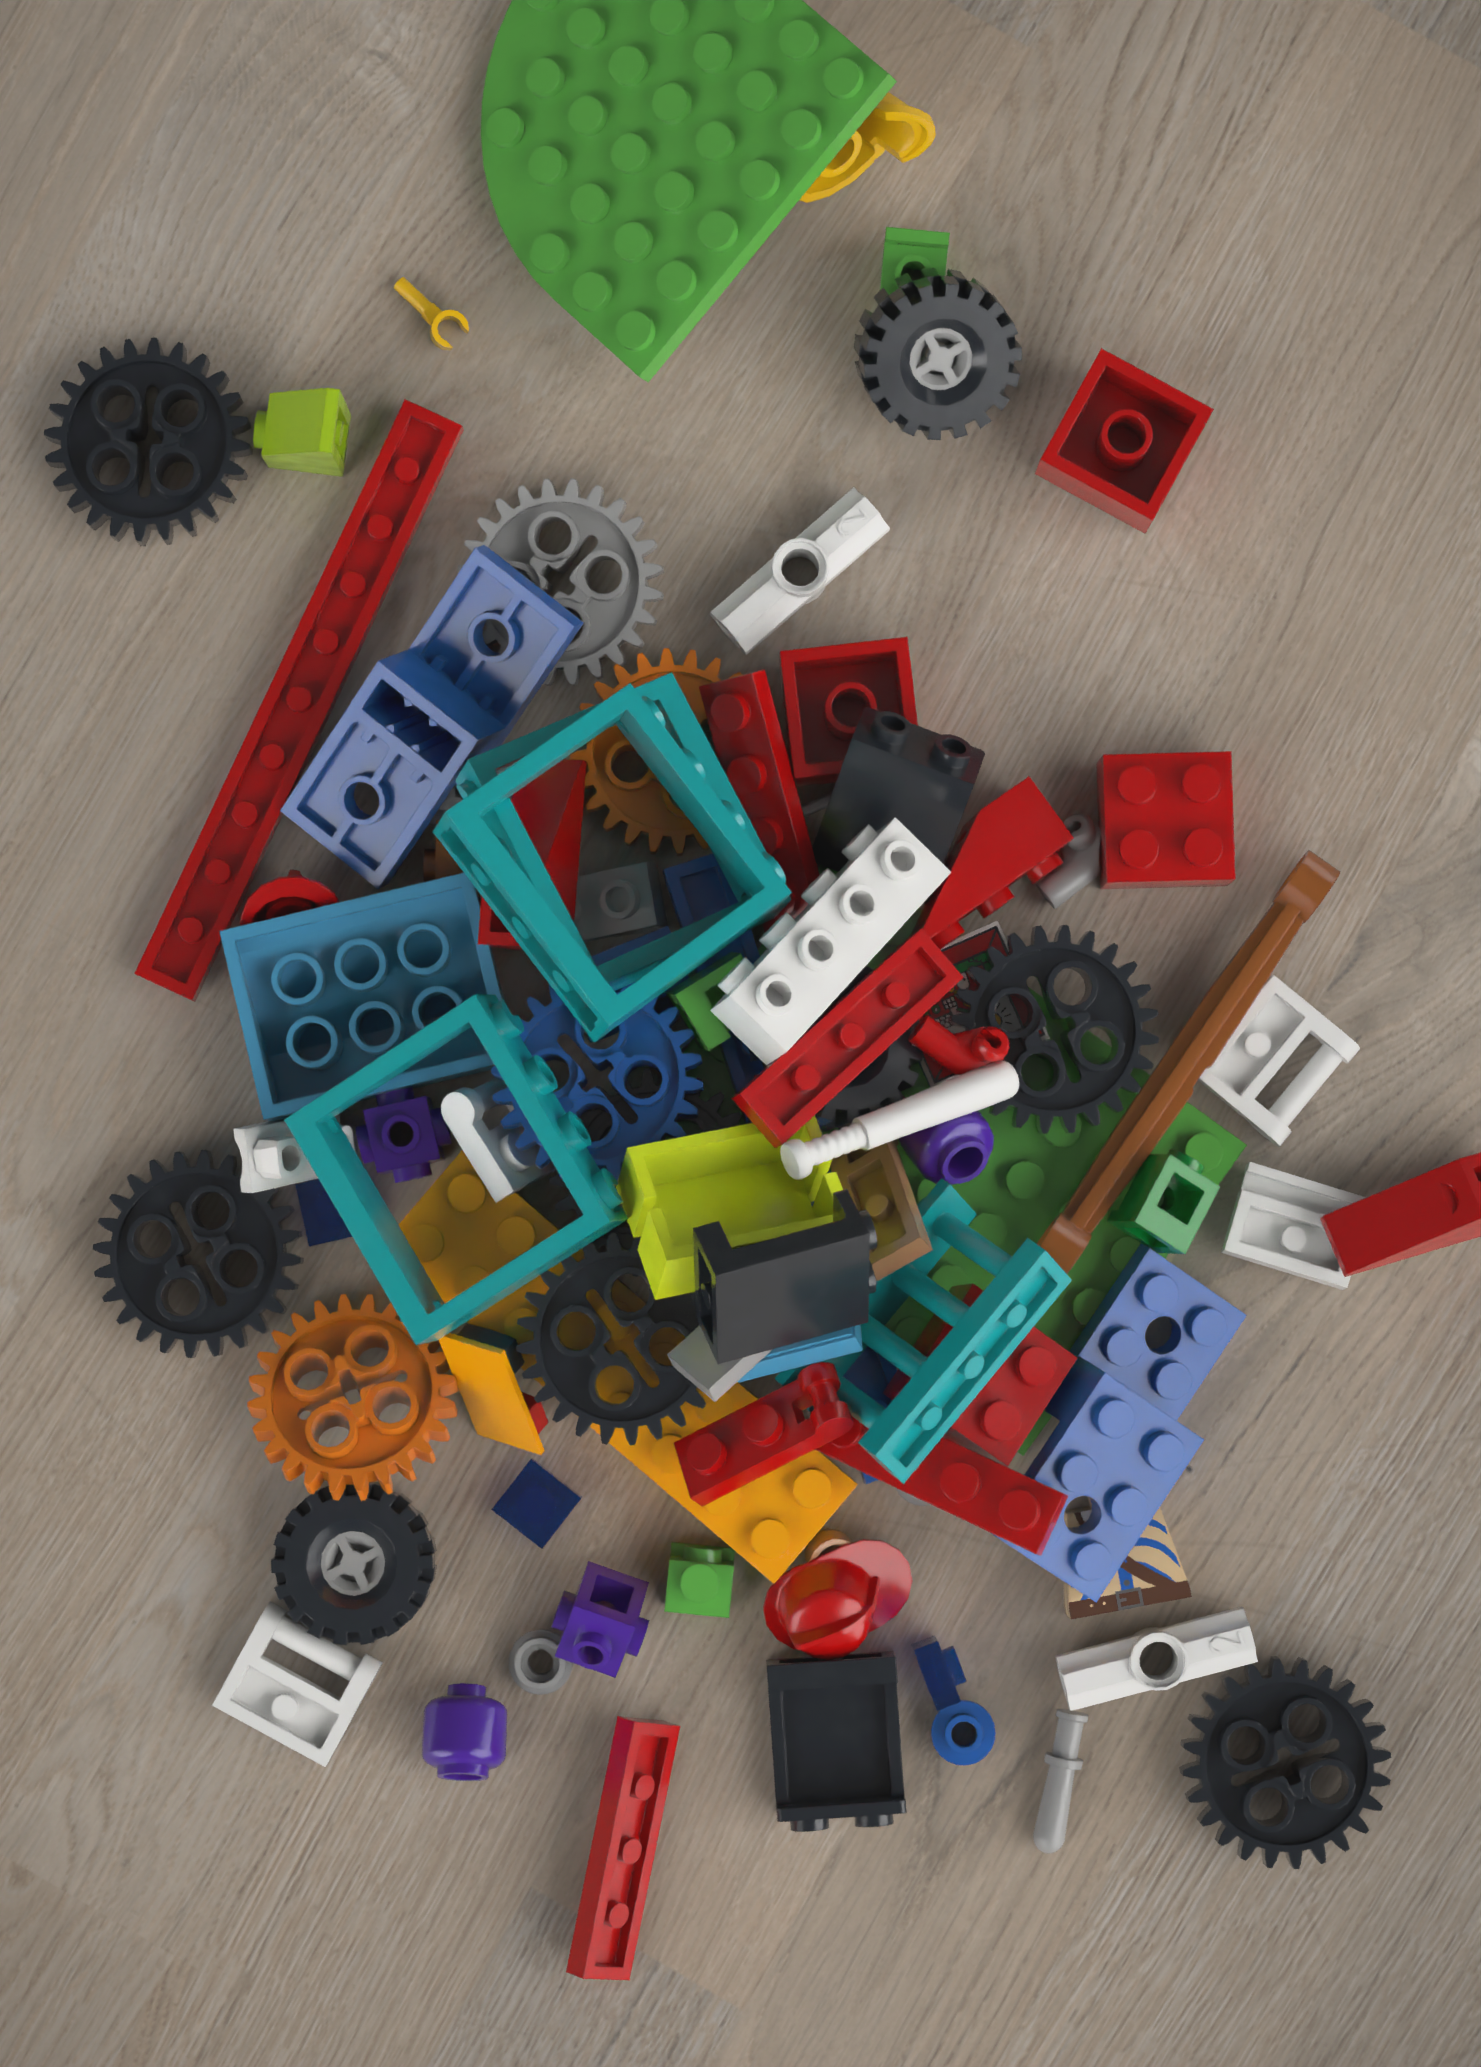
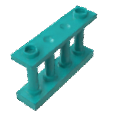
M942 1178L930 1193L917 1204L933 1250L876 1281V1292L869 1294L868 1322L861 1324L863 1351L867 1346L911 1379L889 1406L884 1408L843 1377L863 1351L821 1361L834 1364L841 1383L840 1389L837 1391L839 1401L847 1403L851 1416L869 1429L858 1444L886 1471L903 1484L1072 1281L1049 1253L1029 1238L1011 1256L968 1225L977 1214L958 1192ZM950 1246L995 1276L971 1307L926 1276ZM909 1296L953 1327L929 1357H926L885 1327L886 1323ZM809 1365L782 1371L775 1377V1380L783 1387L797 1380L798 1374ZM814 1406L807 1408V1410L812 1412L814 1410Z

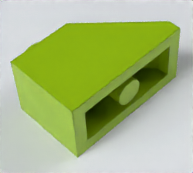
M318 388L269 394L267 411H257L253 432V447L262 449L261 456L268 468L343 477L351 413L340 389Z

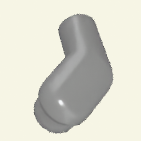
M1083 814L1071 815L1063 822L1074 837L1072 841L1061 849V859L1064 863L1036 884L1040 893L1054 909H1057L1094 880L1101 871V830L1091 818Z

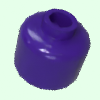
M975 1111L901 1137L899 1142L906 1155L924 1178L934 1184H937L942 1178L950 1185L968 1182L983 1171L993 1150L994 1135L986 1119L979 1111Z
M466 1683L448 1685L447 1696L434 1698L425 1706L422 1757L427 1764L437 1768L438 1778L453 1781L486 1780L489 1778V1770L499 1767L505 1760L507 1709L501 1702L486 1697L485 1686Z

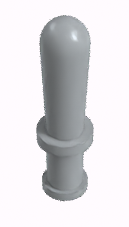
M1057 1709L1056 1716L1059 1718L1052 1752H1046L1044 1762L1049 1764V1769L1033 1832V1840L1036 1847L1041 1852L1047 1854L1057 1852L1064 1844L1075 1770H1081L1083 1760L1078 1758L1083 1725L1088 1722L1089 1715L1068 1709Z

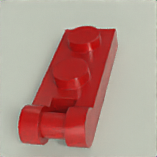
M819 1362L809 1365L798 1374L797 1380L674 1442L690 1498L703 1507L849 1432L854 1422L847 1403L839 1401L837 1391L840 1389L841 1383L834 1364ZM814 1406L810 1418L805 1420L803 1410Z

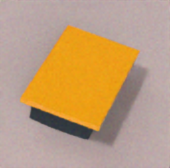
M466 1324L457 1335L448 1333L440 1338V1345L451 1372L456 1377L458 1389L477 1435L542 1455L545 1450L538 1434L549 1422L541 1402L537 1403L534 1396L521 1392L515 1374L525 1363L522 1353L516 1351V1346H518L516 1339L506 1334L472 1324Z

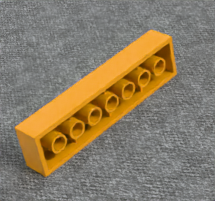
M461 1150L398 1224L444 1303L561 1230L518 1192L496 1203L463 1150ZM583 1248L571 1255L577 1262L585 1259ZM561 1262L548 1270L558 1276L565 1272ZM539 1275L467 1322L511 1336L516 1339L518 1345L534 1340V1331L523 1328L517 1324L518 1318L537 1316L539 1308L525 1298L526 1293L537 1292L546 1295L549 1287ZM620 1279L614 1282L612 1298L621 1310L636 1312L647 1304ZM594 1289L589 1290L586 1294L587 1300L612 1334L610 1340L605 1343L607 1349L612 1354L621 1349L626 1352L648 1386L652 1388L659 1385L658 1376L634 1344L635 1338L641 1334L639 1328L634 1323L630 1326L622 1327L599 1293ZM582 1312L567 1314L559 1325L561 1341L567 1347L574 1350L587 1348L593 1342L596 1335L593 1320ZM663 1327L657 1330L650 1340V1352L653 1358L661 1364L672 1365L667 1354L681 1343L685 1336L679 1330L672 1327ZM522 1353L525 1363L521 1368L525 1371L537 1362L535 1355ZM620 1366L604 1368L596 1380L600 1396L611 1403H621L627 1400L634 1389V1380L631 1374ZM542 1377L533 1378L541 1386L544 1387L546 1385ZM741 1382L734 1384L716 1402L697 1387L696 1390L703 1397L706 1406L702 1409L685 1401L680 1407L685 1415L686 1425L683 1427L679 1426L667 1415L661 1419L663 1428L661 1439L657 1440L651 1434L647 1425H643L638 1428L636 1444L629 1445L624 1429L615 1428L609 1444L773 1584H775L858 1485L850 1475L825 1454L813 1450L703 1507L693 1501L688 1493L674 1442L758 1400L759 1398ZM592 1423L590 1427L600 1435V1425Z

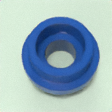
M969 1700L950 1702L943 1706L933 1719L931 1726L933 1745L938 1754L952 1764L963 1766L975 1764L985 1758L994 1745L996 1732L993 1719L988 1711L976 1702ZM969 1722L975 1727L976 1734L972 1742L966 1745H959L952 1740L951 1732L957 1723Z

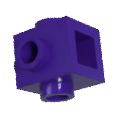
M413 1087L376 1095L378 1107L363 1110L366 1124L356 1127V1135L363 1163L375 1162L378 1174L393 1173L395 1183L433 1175L430 1164L445 1161L442 1146L452 1144L450 1129L443 1119L441 1107L433 1109L432 1100L427 1096L415 1098ZM399 1122H406L413 1129V1139L404 1147H397L390 1140V1130Z
M588 1561L576 1594L564 1590L551 1627L561 1630L562 1635L555 1657L616 1678L625 1653L637 1657L643 1643L649 1620L639 1617L649 1582Z

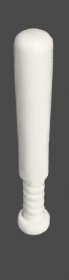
M1002 1060L971 1070L893 1104L854 1118L850 1126L834 1130L830 1134L822 1135L820 1138L816 1137L811 1141L802 1142L800 1139L788 1140L780 1149L782 1163L789 1176L796 1180L803 1179L812 1173L814 1165H819L843 1154H848L852 1150L855 1151L862 1148L867 1151L898 1138L1010 1099L1019 1089L1018 1074L1010 1063Z

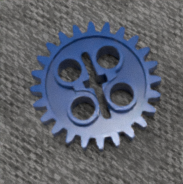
M631 983V984H629V985H627V986L621 988L620 992H616V994H617V995L620 994L622 991H624L625 989H627V988H628L629 986H631L633 983ZM549 984L552 1003L545 1007L538 1000L529 997L526 1001L534 1017L529 1022L521 1019L524 1032L519 1035L532 1057L538 1055L545 1062L558 1060L569 1067L570 1075L568 1082L562 1089L554 1092L566 1113L571 1111L580 1118L584 1112L598 1108L605 1110L611 1115L613 1123L611 1131L600 1141L591 1142L587 1149L598 1168H607L618 1182L627 1147L663 1141L666 1136L671 1138L687 1136L681 1126L676 1123L678 1117H698V1109L685 1101V1094L704 1091V1084L700 1080L687 1077L686 1071L703 1064L700 1054L682 1053L681 1051L682 1048L695 1038L692 1029L676 1032L671 1030L679 1018L680 1012L675 1006L658 1014L655 1010L659 1003V995L618 1025L620 1032L618 1039L612 1046L600 1050L591 1048L584 1042L583 1035L585 1030ZM561 1035H568L590 1063L600 1072L608 1067L613 1069L608 1075L609 1081L617 1094L638 1115L636 1123H627L600 1089L594 1087L587 1092L583 1090L588 1080L580 1066L559 1045L558 1038ZM496 1066L492 1067V1075L503 1080ZM638 1067H652L660 1072L662 1076L660 1089L650 1098L640 1099L633 1097L626 1090L627 1077ZM509 1088L502 1089L493 1094V1100L496 1104L513 1105L514 1110L500 1121L504 1129H514L520 1126L525 1128L516 1141L515 1146L521 1152L538 1144L540 1149L535 1164L540 1169L546 1167L551 1162V1159Z

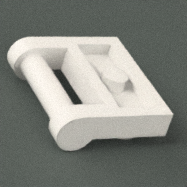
M1272 975L1215 1063L1210 1068L1204 1070L1198 1081L1248 1121L1261 1135L1280 1147L1292 1132L1288 1128L1291 1122L1342 1061L1349 1063L1360 1050V1047L1275 975ZM1308 1033H1310L1319 1040L1322 1046L1271 1108L1267 1110L1255 1098Z
M494 1078L474 1089L465 1087L447 1094L441 1104V1114L444 1121L496 1203L557 1170L552 1161L543 1169L536 1166L535 1161L540 1149L538 1144L521 1152L518 1150L515 1143L525 1130L523 1126L514 1129H504L501 1124L488 1130L482 1120L483 1113L499 1105L494 1102L492 1095L508 1088L504 1080ZM506 1105L510 1112L514 1110L513 1105Z
M270 1601L261 1614L212 1706L326 1767L383 1662L368 1654L360 1658L323 1637L320 1639L307 1633V1628L286 1618L287 1610ZM273 1639L350 1681L342 1697L340 1698L263 1656L270 1641Z

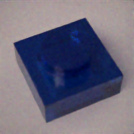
M319 1179L295 1184L309 1247L352 1238L351 1233Z
M531 1458L491 1510L543 1549L581 1500L582 1496L535 1459Z
M935 1635L911 1644L936 1710L938 1711L961 1702L955 1686L963 1684L967 1680L954 1647L950 1646L941 1650Z

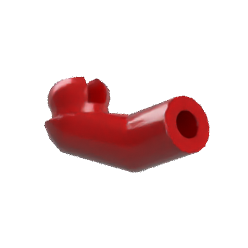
M929 1015L922 1018L908 1039L909 1042L949 1072L957 1075H962L996 1061H1003L1009 1051L1008 1037L1003 1030L997 1027H980L952 1033Z

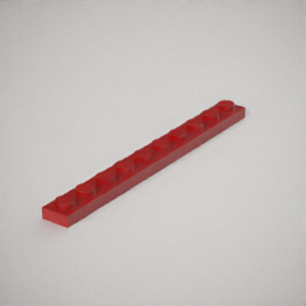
M404 399L138 964L135 975L196 1002L222 946L219 931L230 929L281 821L283 813L280 810L304 772L464 431L461 424Z

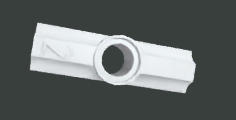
M853 487L795 539L782 544L774 554V557L710 612V616L730 641L747 655L802 606L817 599L824 591L825 586L890 530V527L870 501ZM796 557L809 559L817 568L818 576L812 583L806 586L792 585L782 574V567L787 561Z
M1243 1607L1162 1628H1144L1131 1636L1055 1655L1062 1688L1070 1711L1149 1690H1168L1178 1685L1179 1682L1258 1662L1253 1635ZM1153 1642L1167 1643L1172 1650L1173 1659L1171 1665L1160 1675L1145 1674L1140 1667L1139 1658L1142 1650Z

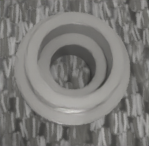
M537 1629L525 1633L515 1642L509 1655V1670L513 1680L520 1688L532 1694L543 1695L558 1690L566 1683L571 1674L573 1663L555 1657L561 1638L559 1634L550 1630ZM535 1650H546L552 1655L553 1667L548 1672L538 1673L530 1667L529 1656Z

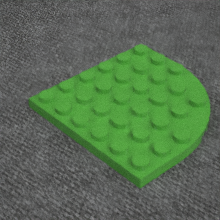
M512 0L495 39L487 67L482 97L481 144L483 166L490 198L500 226L512 249L532 278L563 309L637 376L649 383L897 81L803 0Z

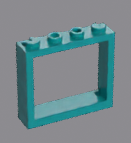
M671 672L636 687L635 690L641 697H648L658 706L665 719V729L680 748L690 750L698 758L706 774L705 781L720 800L730 802L739 811L746 825V834L761 853L766 852L673 673ZM599 704L468 759L455 780L462 799L482 787ZM508 797L481 816V818L596 966ZM712 849L711 851L738 903L596 966L614 991L642 978L750 899ZM790 896L774 912L752 928L774 919L791 901Z
M631 683L451 807L443 814L433 830L435 836L594 1043L774 912L792 893L785 884L786 877L779 863L770 854L759 851L746 834V825L739 811L730 802L719 799L705 781L706 774L698 758L690 750L679 747L665 729V719L658 706L648 697H641ZM614 723L750 898L618 995L481 818V816Z
M473 995L284 1119L416 1345L439 1340L629 1219L620 1205L623 1203V1200L615 1188L619 1183L606 1168L601 1170L598 1168L587 1149L591 1145V1138L587 1129L573 1112H565L553 1092L558 1088L553 1072L540 1056L535 1055L532 1057L519 1035L524 1032V1026L519 1015H512L504 1000L501 999L499 1001L496 995ZM472 1027L575 1199L583 1216L444 1304L335 1116Z

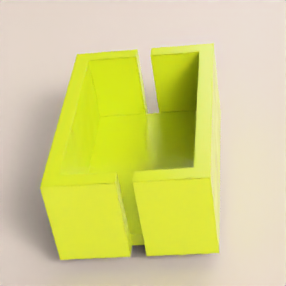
M815 1115L788 1140L800 1139L802 1142L811 1141L816 1137L820 1138L822 1132ZM753 1123L627 1147L618 1179L619 1184L616 1186V1189L623 1200L621 1204L629 1218L627 1221L633 1238L641 1237L637 1250L654 1299L658 1300L695 1292L693 1228L719 1221L733 1250L833 1222V1193L841 1191L843 1188L837 1172L828 1173L832 1159L819 1165H814L809 1176L799 1180L793 1179L789 1176L782 1163L781 1146L774 1148Z

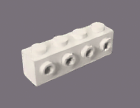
M896 817L877 832L869 824L863 828L842 850V853L849 859L846 865L836 875L827 868L802 893L801 897L808 903L807 907L795 919L786 912L761 937L759 941L767 950L755 963L752 964L744 957L717 985L726 994L710 1011L766 1065L785 1054L951 873Z

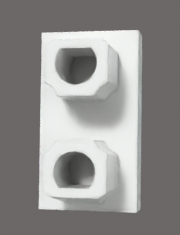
M336 1115L335 1118L355 1150L353 1130L348 1125H341L340 1115ZM286 1118L233 1129L234 1138L242 1157L241 1192L255 1193L318 1179L284 1121Z

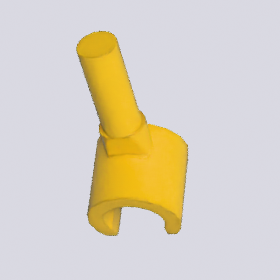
M405 277L400 278L396 282L394 289L431 326L430 336L435 346L441 350H452L453 348L438 333V325L444 320L455 321L460 326V329L468 334L469 325L463 314L455 310L442 311L434 303H431Z

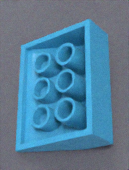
M465 873L219 931L263 1120L272 1121L289 1117L475 994L496 995L499 1001L501 999L504 1000L491 946L478 944L481 906L477 890ZM471 1027L359 1101L376 1098L375 1096L398 1089L409 1087L414 1089L489 1071L495 1065Z

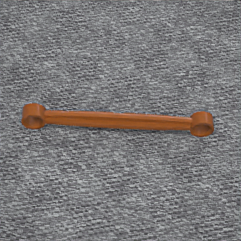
M1308 850L1288 875L1273 898L1271 907L1220 973L1152 1071L1139 1093L1135 1096L1063 1211L1055 1217L1036 1243L1049 1253L1066 1274L1069 1273L1092 1238L1091 1233L1189 1101L1194 1092L1193 1087L1204 1070L1210 1068L1215 1063L1302 924L1315 912L1339 877L1341 871L1312 851Z

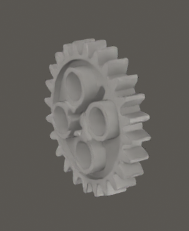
M549 478L544 479L542 497L534 499L533 495L524 485L518 487L520 505L513 509L507 502L498 498L495 502L502 518L495 523L487 518L479 517L477 522L487 534L484 542L466 539L464 545L472 552L474 548L486 545L516 570L527 573L531 577L532 582L549 595L553 588L547 580L549 573L553 570L561 574L565 573L573 564L585 541L591 536L596 537L598 540L596 547L576 566L570 575V581L576 586L574 591L569 596L560 591L553 596V599L567 610L578 612L584 623L580 637L569 644L543 684L552 686L557 671L560 669L564 670L570 685L577 686L580 679V667L585 666L588 667L598 680L604 677L601 660L608 656L615 663L623 667L626 665V661L620 646L624 642L639 648L645 645L641 637L634 631L637 624L654 626L657 624V620L644 610L646 602H656L664 599L662 592L648 586V579L663 574L664 568L658 564L645 563L644 557L658 547L654 539L636 541L634 537L641 531L645 522L639 516L622 523L620 519L625 512L627 503L622 498H619L610 506L604 508L602 506L604 489L599 485H596L591 490L586 499L581 498L579 482L572 478L567 484L564 495L557 494L556 488ZM555 521L568 524L572 532L568 548L556 555L544 553L539 544V535L542 529ZM613 560L620 565L622 570V580L619 586L614 591L606 594L593 591L589 583V573L592 567L598 562ZM464 564L458 565L457 571H460ZM488 619L485 623L487 629L483 632L484 642L488 647L499 642L501 647L498 653H503L509 643L507 629L498 620Z

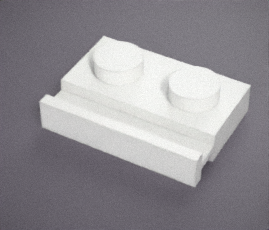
M1249 1162L1245 1167L1244 1178L1236 1198L1221 1253L1344 1290L1348 1288L1351 1276L1344 1277L1320 1218L1366 1197Z

